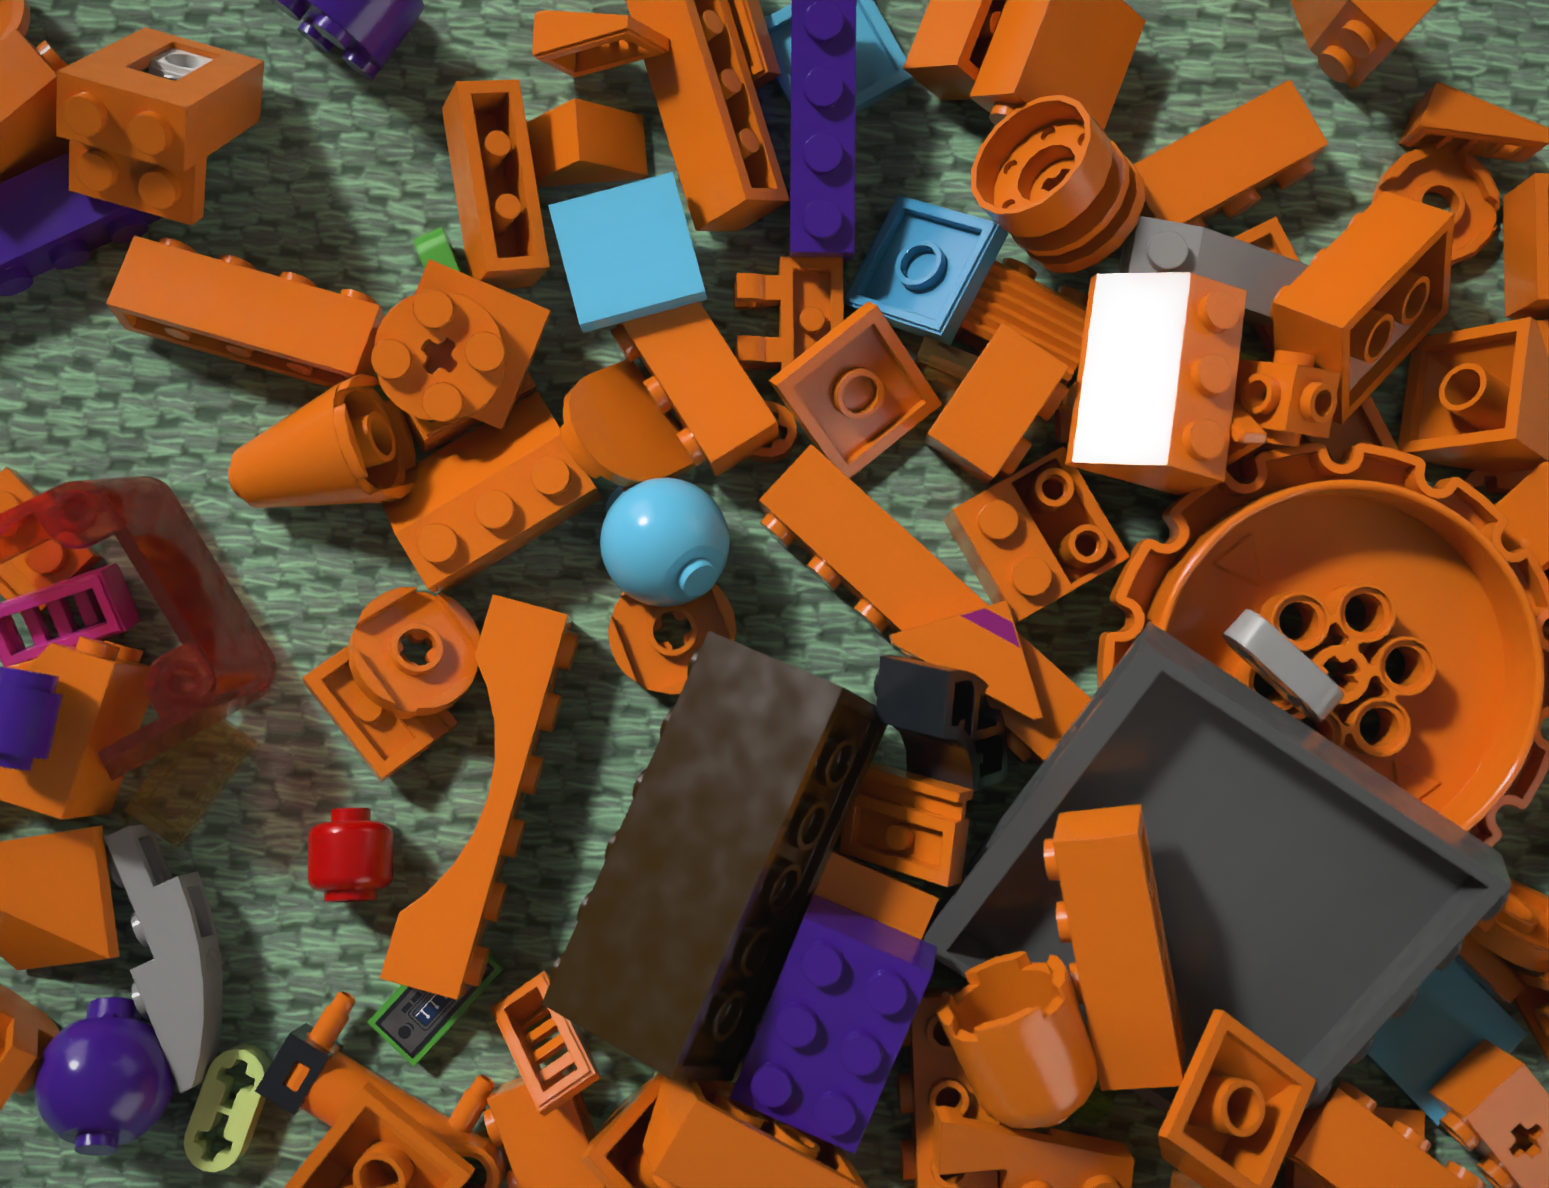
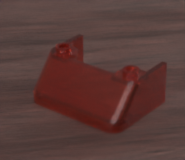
M151 476L70 481L0 513V565L51 539L66 548L83 549L96 545L115 535L182 645L156 659L146 675V693L159 718L97 752L100 762L111 782L260 699L270 690L276 675V661L273 652L175 494L166 483Z

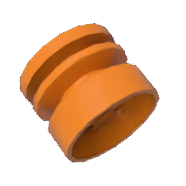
M1065 95L1039 97L1013 110L993 128L984 140L971 169V191L979 206L1003 230L1012 235L1016 244L1026 250L1029 257L1037 265L1053 273H1074L1100 263L1123 244L1137 225L1145 203L1144 180L1135 166L1123 155L1115 142L1108 138L1102 127L1082 103Z

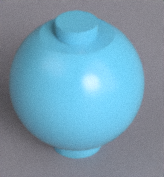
M675 478L649 479L630 487L626 491L622 490L625 486L621 485L615 489L606 504V517L600 536L603 563L614 583L631 598L644 604L658 607L683 605L707 593L721 576L727 563L730 548L729 530L725 517L712 497L698 486Z

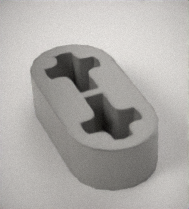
M1246 609L1223 633L1222 637L1229 647L1287 701L1312 720L1320 723L1344 698L1341 689L1272 624L1252 610Z

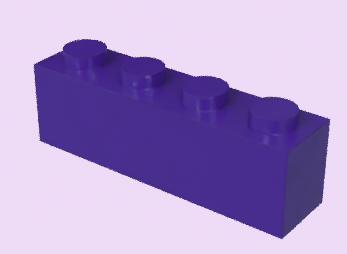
M792 0L790 257H843V261L850 262L853 259L855 228L857 0Z
M69 152L0 183V296H11L27 290L33 285L34 277L53 268L64 270L77 267L89 260L91 257L90 251L112 241L115 243H125L132 241L134 235L141 237L148 231L149 224L163 217L69 191Z

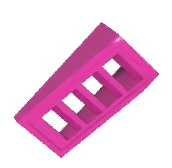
M113 563L0 602V659L3 666L8 667L36 659L50 643L76 646L80 636L101 640L126 632L137 624L140 619L136 605L118 564ZM73 595L85 627L78 629L65 597ZM46 604L59 636L52 638L39 605ZM21 612L35 645L25 647L12 614Z

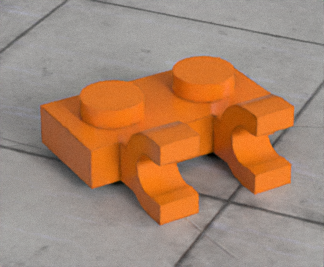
M780 257L778 275L736 274L734 310H759L771 306H779V337L737 335L734 355L744 371H760L779 367L780 372L844 321L843 257Z

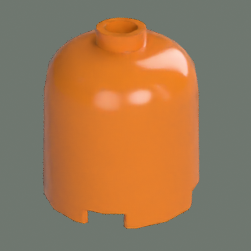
M1018 951L994 957L970 968L965 972L969 984L957 992L954 997L947 991L943 992L939 997L936 1013L978 1102L988 1116L1011 1128H1048L1062 1123L1085 1104L1094 1090L1098 1074L1090 1033L1066 966L1056 955H1050L1047 962H1030L1026 951Z

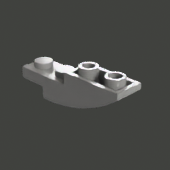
M151 824L127 826L105 836L104 839L110 851L106 855L109 873L120 888L126 889L135 911L131 914V925L135 936L143 947L150 948L154 957L153 960L130 969L135 982L131 988L132 998L142 1017L150 1019L178 1089L182 1093L204 1081L207 1070L218 1053L223 1014V975L218 937L211 907L198 871L173 878Z

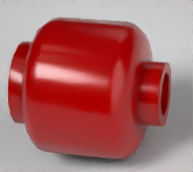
M370 808L332 809L331 822L319 823L313 826L308 834V885L313 890L324 892V902L376 901L377 890L388 887L393 880L392 828L384 822L371 821Z

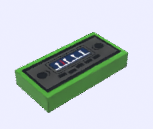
M490 952L485 973L479 987L468 985L466 994L457 1000L401 985L367 1023L414 1067L499 976L506 966Z

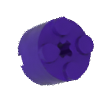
M270 0L294 20L300 21L303 19V22L298 27V31L308 41L328 54L334 46H337L345 52L342 55V59L356 72L370 81H373L379 71L382 70L425 9L422 0Z

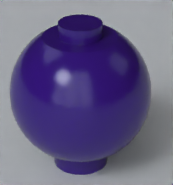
M104 997L90 1001L88 1003L86 1019L75 1021L61 1030L50 1041L38 1062L34 1079V1097L39 1114L53 1133L64 1141L75 1144L74 1150L79 1154L104 1156L116 1153L118 1145L126 1144L139 1138L153 1127L163 1115L171 1100L175 1085L174 1076L153 1026L141 1021L142 1015L137 1010L132 999Z

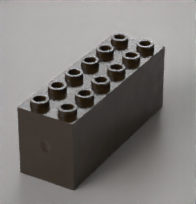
M708 631L702 647L693 654L689 662L688 678L675 707L667 713L662 722L660 740L650 763L642 771L634 784L633 800L623 823L607 844L605 863L592 891L585 896L580 904L577 913L578 923L565 952L558 957L550 971V985L541 1004L670 1079L732 1081L888 725L875 722L876 705L848 689Z

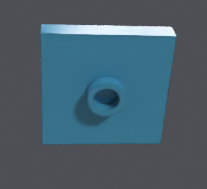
M898 195L844 296L843 304L848 311L854 313L866 302H871L879 307L890 326L951 345L1008 233L995 221Z

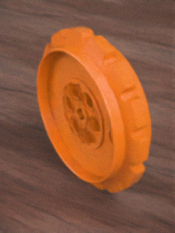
M1322 442L1299 444V447L1286 446L1249 457L1246 460L1247 476L1243 484L1235 481L1226 472L1225 482L1183 494L1176 499L1162 514L1170 531L1169 538L1164 544L1153 539H1144L1137 542L1129 555L1130 558L1123 565L1110 595V602L1123 610L1126 619L1124 626L1119 631L1103 632L1100 635L1097 659L1098 689L1148 622H1151L1255 691L1253 684L1256 671L1229 647L1222 635L1246 609L1257 613L1282 633L1279 626L1281 611L1287 605L1293 604L1301 613L1302 626L1295 637L1291 639L1286 638L1326 675L1329 673L1323 667L1326 661L1336 662L1339 670L1332 673V675L1337 679L1336 685L1343 692L1344 698L1320 723L1313 720L1317 733L1488 846L1493 847L1502 837V831L1496 824L1495 819L1498 809L1503 805L1525 809L1532 801L1549 768V742L1541 734V724L1549 717V641L1543 634V624L1549 618V581L1530 548L1507 551L1503 547L1501 535L1508 525L1507 517L1490 500L1459 477L1439 480L1431 487L1425 480L1426 463L1422 458L1392 448L1367 443L1346 447L1338 464L1329 457L1327 447ZM1354 596L1363 602L1366 609L1365 621L1357 630L1352 629L1345 618L1346 605ZM1396 648L1404 657L1405 670L1398 680L1392 682L1385 670V660L1388 654ZM1277 690L1266 698L1299 721L1307 717ZM1373 708L1380 718V729L1374 739L1366 742L1360 733L1359 724L1362 716Z

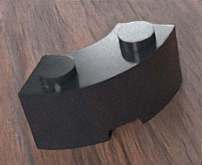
M880 656L879 670L874 681V692L877 697L875 722L891 725L900 733L906 750L907 771L973 789V792L1007 780L1008 743L1005 722L1001 710L990 708L985 696L989 685L982 678L965 670L902 656Z

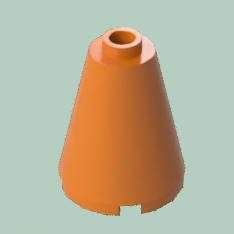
M362 373L346 378L237 448L232 455L231 465L228 469L230 486L239 498L254 508L385 503L401 499L411 492L414 484L404 485L406 470L416 467V452L413 438L404 413L390 399L384 401L373 388L380 386L379 380L376 377Z

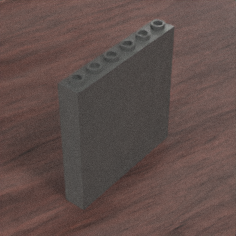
M1148 622L963 868L962 882L950 886L938 901L922 940L937 946L935 958L965 979H967L965 972L970 968L994 957L1018 951H1026L1030 962H1047L1050 955H1056L1068 970L1069 963L1076 961L1072 942L1062 943L1059 937L1056 905L1058 901L1064 900L1060 880L1050 881L1048 879L1044 860V840L1053 838L1058 814L1061 812L1142 804L1186 1046L1185 1073L1214 1009L1224 1010L1316 1079L1304 1110L1306 1108L1313 1110L1325 1100L1332 1087L1333 1079L1347 1063L1357 1064L1366 1056L1374 1042L1375 1033L1391 1016L1399 1018L1408 1011L1416 999L1419 985L1435 968L1443 970L1455 960L1462 948L1463 938L1479 920H1490L1502 909L1509 896V888L1512 885L1501 853L1156 625ZM1080 1004L1085 1021L1087 1022L1084 1004ZM1180 1086L1130 1090L1168 1114Z

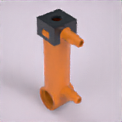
M340 991L336 994L331 1004L325 1007L314 1027L305 1023L289 1033L255 1090L258 1094L293 1115L297 1114L300 1110H304L332 1127L362 1088L369 1082L458 1155L475 1158L483 1164L487 1180L480 1184L466 1182L461 1188H499L508 1170V1157L504 1146L496 1148L488 1133L472 1131L488 1104L487 1098L495 1087L494 1081L485 1075H478L471 1087L465 1090L451 1116L448 1117L343 1054L341 1051L344 1045L336 1040L349 1020V1013L355 1004V998L345 991Z

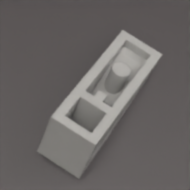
M1140 216L1137 225L1123 243L1118 273L1191 272L1247 290L1243 321L1273 326V321L1270 318V309L1276 294L1285 285H1290L1309 265L1205 227Z

